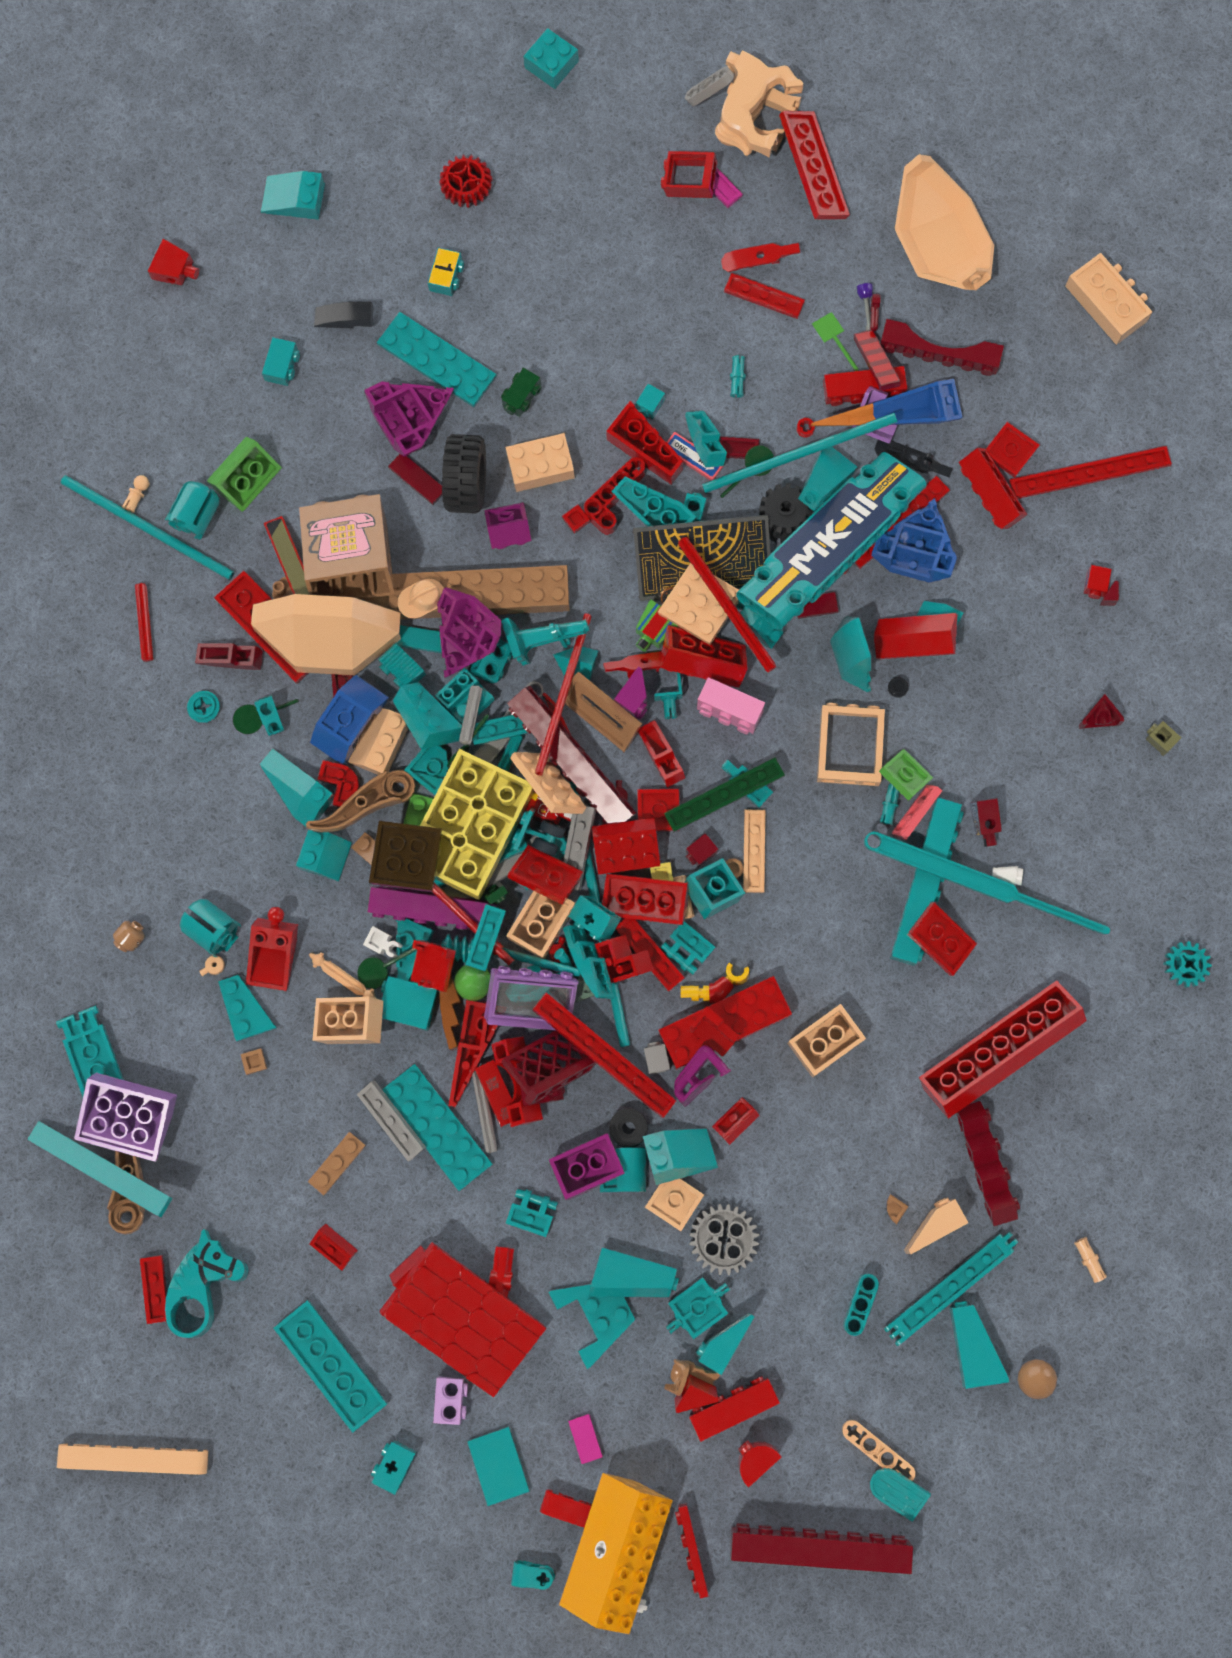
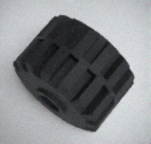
M786 483V486L781 488V485L778 484L775 485V491L769 489L766 491V497H762L759 515H768L770 540L775 542L779 538L780 544H782L812 515L813 510L798 499L801 487L796 485L794 489L791 488L790 483Z

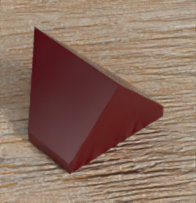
M1104 694L1079 724V729L1120 726L1124 722V717L1106 694Z

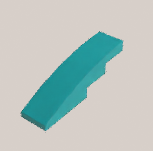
M567 925L563 928L566 941L576 967L585 983L596 998L613 999L614 993L605 958H598L594 942H587L584 929L574 925Z

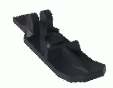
M878 439L874 448L877 456L882 452H886L907 467L921 473L935 472L950 477L953 468L933 459L934 456L930 453L918 451L908 447V445H902L892 440L890 443H886ZM911 456H916V457H917V460H916V461H912V460L910 459V457H911Z

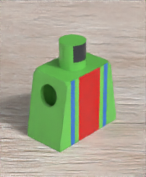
M653 600L649 601L636 627V633L641 636L636 643V647L643 652H646L651 644L658 649L663 646L668 625L680 628L658 614L661 606Z

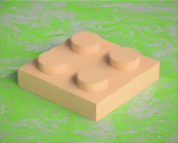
M677 1179L660 1184L645 1208L679 1231H682L704 1194L683 1180Z

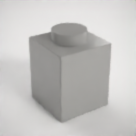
M660 1042L647 1044L648 1048H644L649 1075L670 1071L665 1044L660 1045Z

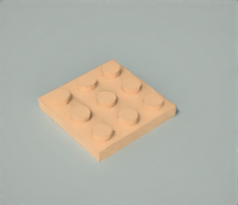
M691 563L658 611L660 616L711 645L729 618ZM715 576L733 604L737 606L739 600L736 597V593L739 590Z

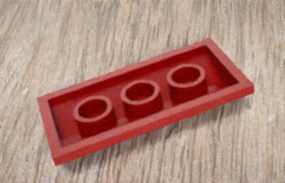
M957 614L879 619L874 633L876 659L955 654Z
M606 874L602 905L621 918L683 925L688 907V883Z

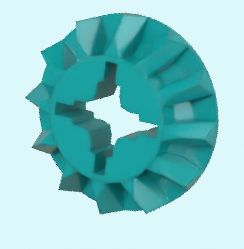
M209 691L196 692L187 703L189 716L198 723H208L214 720L220 712L218 698ZM202 700L206 705H210L206 708V714L202 710H198L202 706Z

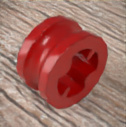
M802 418L798 421L796 431L799 436L807 438L813 435L815 426H811L813 423L812 419ZM808 424V428H810L811 430L807 429V432H804L803 428L800 426Z

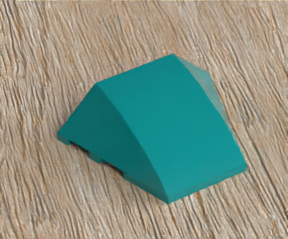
M847 616L842 619L830 643L841 679L865 692H870L869 682H871L869 671H871V654L860 619Z

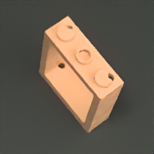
M827 703L822 706L817 782L869 786L880 785L881 773L879 771L882 768L885 709H880L879 706L859 708V705L855 704L842 707L837 703ZM828 714L877 718L874 774L825 770Z

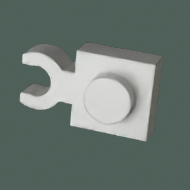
M372 926L363 944L383 955L386 952L388 956L393 958L397 957L392 952L393 947L402 948L401 943L390 941L391 935Z

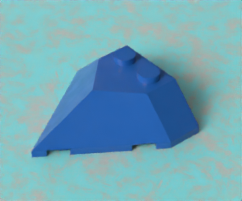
M935 498L923 509H918L894 525L892 530L883 534L876 541L871 556L889 572L928 583L951 577L957 557L952 550L951 541L943 519L939 515Z

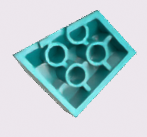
M419 682L401 685L393 699V703L421 749L459 742L462 725Z

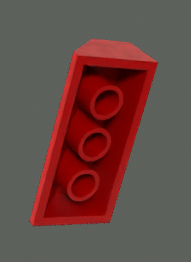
M668 625L661 652V668L670 672L682 673L689 677L702 678L706 681L709 677L729 687L740 688L748 669L746 645L716 637L711 645L682 628Z

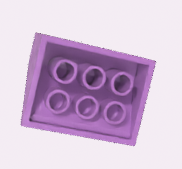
M95 1073L87 1078L74 1140L156 1162L173 1115L177 1094Z

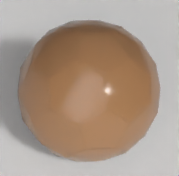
M1030 1360L1023 1364L1018 1372L1019 1388L1026 1396L1032 1399H1045L1053 1394L1057 1387L1056 1372L1044 1360Z

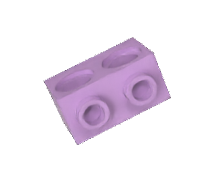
M437 1377L433 1423L460 1425L462 1419H466L467 1407L463 1406V1397H467L468 1383H464L465 1378ZM453 1383L457 1386L458 1392L456 1395L448 1394L446 1390L448 1384ZM447 1406H453L456 1409L455 1417L449 1418L446 1416L445 1408Z

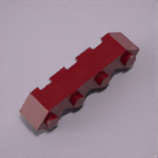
M981 1101L971 1103L957 1112V1119L960 1130L964 1133L965 1145L970 1161H972L975 1169V1177L979 1189L982 1191L985 1200L984 1205L993 1226L1018 1220L1017 1210H1020V1205L1017 1198L1012 1197L1009 1191L1007 1180H1010V1174L1007 1167L1003 1168L999 1160L998 1151L1001 1150L998 1138H993L989 1129L988 1121H991L988 1108L984 1109Z

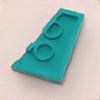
M239 975L218 981L237 1042L277 1029Z

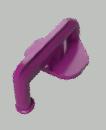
M702 1046L675 1079L674 1093L684 1107L688 1106L715 1079L716 1076L714 1074L701 1081L696 1077V1074L708 1060L720 1072V1077L731 1072V1069L708 1046ZM690 1083L692 1086L687 1094H685L682 1090Z

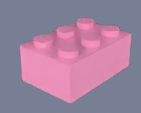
M709 677L697 702V709L700 710L699 713L708 718L714 716L719 719L718 722L726 726L732 724L738 727L737 730L744 734L754 733L765 706V702Z

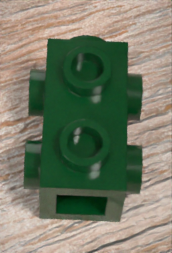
M524 367L520 373L517 372L512 379V385L509 389L506 388L501 395L503 409L508 414H515L519 417L523 412H527L531 405V399L537 396L542 389L540 377Z

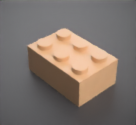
M565 433L506 447L516 492L575 478Z
M533 891L506 935L508 940L537 957L545 959L567 923L568 916L575 903L567 898L565 903L561 905Z
M372 997L316 998L313 1041L324 1044L380 1043L384 1001Z
M840 1004L792 1038L788 1045L813 1078L866 1038Z

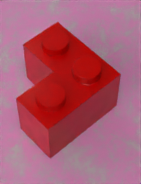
M626 935L595 944L599 958H605L611 983L654 970L648 950L632 955Z

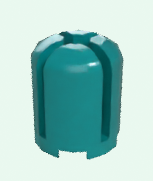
M188 481L182 485L165 520L169 521L168 525L174 529L182 530L188 534L192 532L196 534L195 539L201 540L220 504V498L208 486L199 482Z
M199 899L188 908L216 929L214 933L186 912L181 917L179 924L181 931L213 957L218 958L216 954L223 950L227 952L238 939L236 932L238 926L241 927V924L209 900Z

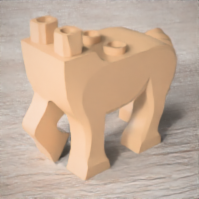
M743 50L740 55L731 51L726 60V65L734 73L733 83L731 82L728 87V96L723 105L721 121L715 128V135L722 144L739 148L745 156H748L754 150L770 157L771 150L777 152L784 138L785 131L784 129L761 130L755 127L753 122L761 113L764 105L780 112L797 111L800 106L801 97L787 94L802 93L803 82L796 78L788 66L767 67L761 60ZM781 84L784 87L785 93H782L773 87L775 85Z

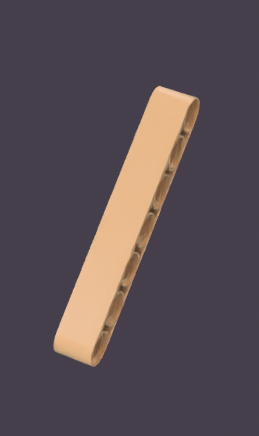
M68 1444L58 1445L57 1468L207 1474L209 1450L198 1452L197 1449L176 1451L174 1448L154 1450L151 1447L133 1449V1447L128 1446L111 1448V1446L95 1445V1447L83 1444H74L73 1446H68Z

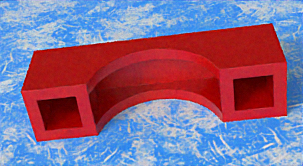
M524 1036L504 1039L491 1044L496 1065L501 1066L508 1073L509 1071L501 1061L505 1057L526 1047ZM513 1060L511 1063L517 1068L516 1063H519V1061ZM509 1073L514 1086L513 1098L506 1106L510 1126H521L543 1120L540 1104L523 1105L521 1088Z

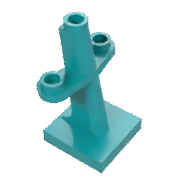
M509 617L501 620L513 658L517 659V662L521 663L522 666L531 664L528 652L532 648L560 641L563 648H567L571 644L570 638L587 634L590 631L586 619L564 624L550 623L549 626L519 630L518 626Z

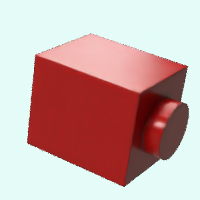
M1091 565L1087 571L1083 594H1088V597L1092 599L1104 598L1108 592L1112 569Z

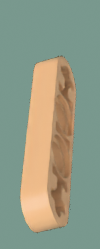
M848 1420L843 1424L842 1433L845 1438L882 1468L892 1469L896 1466L899 1459L902 1462L898 1465L903 1469L910 1468L908 1471L910 1477L908 1479L914 1480V1468L855 1420ZM855 1424L857 1426L856 1431L861 1435L863 1431L866 1432L860 1439L859 1444L855 1442L859 1439L854 1434L847 1435L849 1432L846 1429L848 1425L852 1427ZM867 1438H872L876 1442L875 1448L871 1451L865 1450L863 1446ZM886 1452L893 1455V1462L889 1465H885L881 1461L882 1454Z

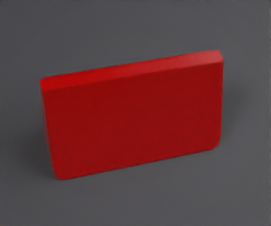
M741 1097L712 1127L730 1145L760 1115Z
M324 1224L317 1231L309 1243L341 1271L358 1252L354 1246L327 1224Z

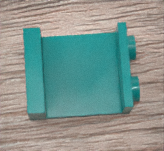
M388 976L387 981L384 980L381 987V993H383L382 1001H384L382 1020L386 1019L428 1031L439 990L426 988L414 982Z

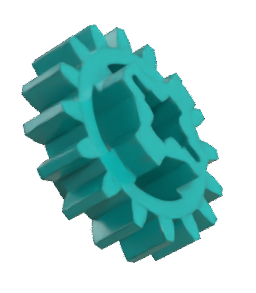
M1190 941L1186 942L1185 946L1180 942L1177 944V948L1174 946L1170 948L1172 953L1165 954L1169 961L1163 962V965L1168 966L1169 969L1164 972L1171 973L1172 976L1169 980L1176 979L1177 986L1184 983V987L1188 988L1191 983L1195 987L1198 986V981L1200 983L1206 981L1203 976L1210 975V972L1206 969L1212 967V964L1207 963L1206 960L1211 957L1204 956L1206 949L1199 950L1198 943L1192 947ZM1182 951H1190L1194 954L1187 955L1185 952ZM1175 960L1177 961V968H1176V969H1175V966H1174V961H1175ZM1186 961H1190V962H1191V964L1189 965V968H1186V967L1184 966V965H1186ZM1189 974L1193 978H1185L1182 975Z

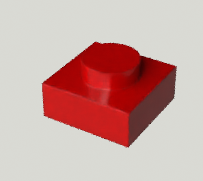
M576 505L562 515V519L574 534L590 523V519L579 505Z

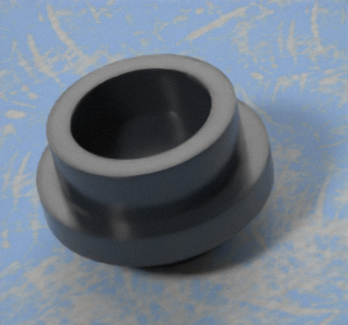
M901 677L891 679L888 683L889 694L896 698L906 695L908 691L907 681Z

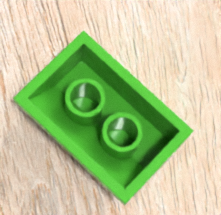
M245 437L209 477L207 482L221 496L243 512L282 467L255 440Z

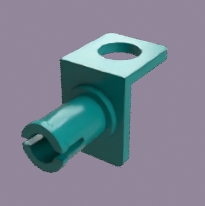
M678 672L677 692L654 694L655 701L663 702L664 719H670L669 711H671L672 719L678 717L675 700L682 699L681 676Z

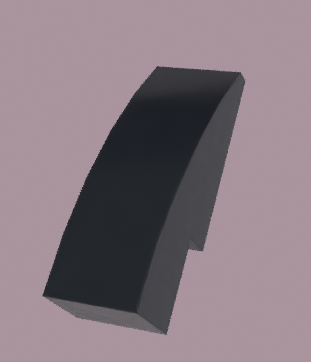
M358 301L333 303L316 307L314 327L354 329V326L372 327L373 304L372 302Z

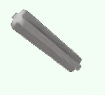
M479 686L470 687L459 742L464 745H470L482 694V688Z

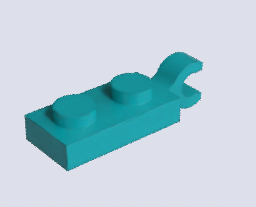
M726 760L721 767L731 775L729 780L749 771L743 765L737 769L729 760ZM765 786L745 797L760 808L773 794V791Z

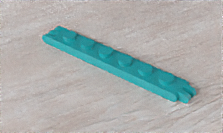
M1010 1231L1004 1236L1001 1233L998 1234L884 1327L885 1332L890 1331L892 1328L895 1329L889 1335L891 1339L895 1338L898 1334L901 1336L895 1341L896 1346L902 1344L1015 1251L1012 1247L1018 1243L1016 1238L1010 1243L1007 1242L1013 1234Z

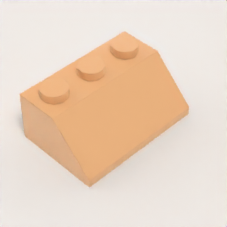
M383 708L378 715L374 713L363 729L348 763L377 775L387 770L389 772L408 731V726L401 714Z

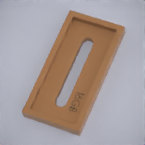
M580 672L574 675L565 704L625 752L642 723ZM583 695L587 696L591 701H593L602 710L609 714L613 719L620 723L623 728H618V725L615 722H613L595 706L593 707L592 704L588 700H586Z

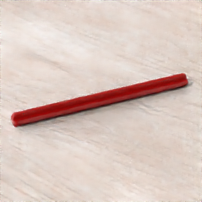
M688 537L680 539L678 541L680 548L766 672L774 670L776 668L775 662Z

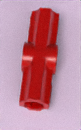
M496 1246L489 1284L508 1298L512 1286L511 1278H513V1272L511 1271L514 1249Z

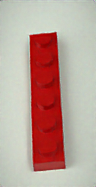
M935 476L927 483L926 488L909 503L907 511L901 513L898 520L884 534L892 530L894 525L918 509L921 510L926 507L934 498L936 503L950 492V489ZM875 543L855 562L859 569L863 568L874 558L871 554Z

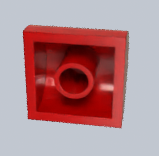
M748 1440L745 1441L738 1448L741 1453L738 1467L742 1480L749 1488L782 1458L779 1451L767 1442L758 1441L750 1443Z

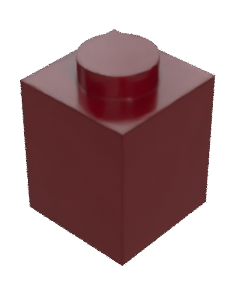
M705 833L686 848L687 855L685 857L692 866L696 864L699 868L716 855L719 849Z

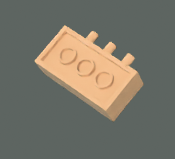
M1100 253L1071 274L1065 287L1117 345L1144 325L1151 316L1152 311L1144 303L1148 300L1147 295L1143 293L1138 296L1131 288L1135 285L1134 280L1129 279L1125 281L1119 274L1122 270L1121 265L1116 264L1113 267Z

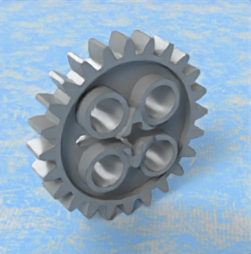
M718 1204L717 1211L711 1206L710 1214L702 1211L704 1218L696 1217L699 1225L691 1226L696 1230V1233L689 1234V1236L695 1238V1241L690 1242L689 1245L696 1246V1249L692 1251V1254H699L696 1261L704 1260L702 1267L705 1268L710 1265L711 1273L715 1268H718L719 1275L722 1274L723 1269H726L727 1274L730 1275L731 1268H734L737 1273L739 1272V1265L746 1268L744 1261H753L749 1255L750 1253L757 1254L752 1248L759 1245L758 1242L754 1241V1238L758 1237L759 1234L752 1232L757 1226L749 1225L752 1217L745 1219L746 1211L738 1214L737 1206L731 1211L730 1204H727L725 1210L722 1209L721 1204ZM728 1220L727 1237L730 1238V1242H726L724 1258L721 1259L722 1242L718 1241V1237L723 1236L724 1221ZM718 1221L720 1223L721 1229L718 1233L710 1232V1222ZM733 1224H739L742 1227V1233L739 1236L731 1234L730 1228ZM711 1242L716 1243L718 1246V1252L715 1255H709L706 1252V1246ZM732 1245L737 1246L740 1251L736 1258H730L727 1253L728 1248Z

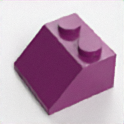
M524 502L484 510L492 549H504L510 545H524L532 541Z
M638 666L614 698V701L633 717L640 720L648 710L646 709L647 697L642 668Z

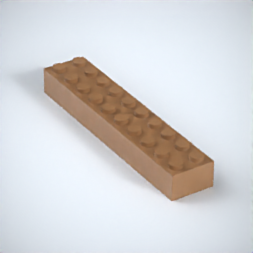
M567 565L393 574L395 594L364 599L366 602L401 613L398 608V597L401 592L418 581L434 579L440 582L444 588L475 596L495 615L570 611ZM437 608L416 619L441 618V613H438ZM401 613V616H400V620H402V619H414V618H408V617L404 616L402 613Z

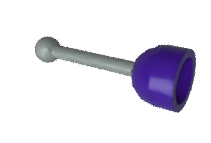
M863 283L857 286V294L865 303L866 331L870 330L871 319L868 299L873 293L871 283Z

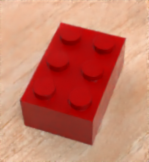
M654 818L592 826L598 875L660 866Z

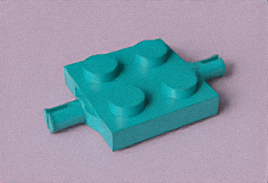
M702 1277L668 1302L674 1311L676 1319L665 1327L667 1330L670 1329V1334L682 1327L688 1331L694 1340L729 1314L722 1305L720 1298L730 1291L729 1287L724 1283L714 1290Z

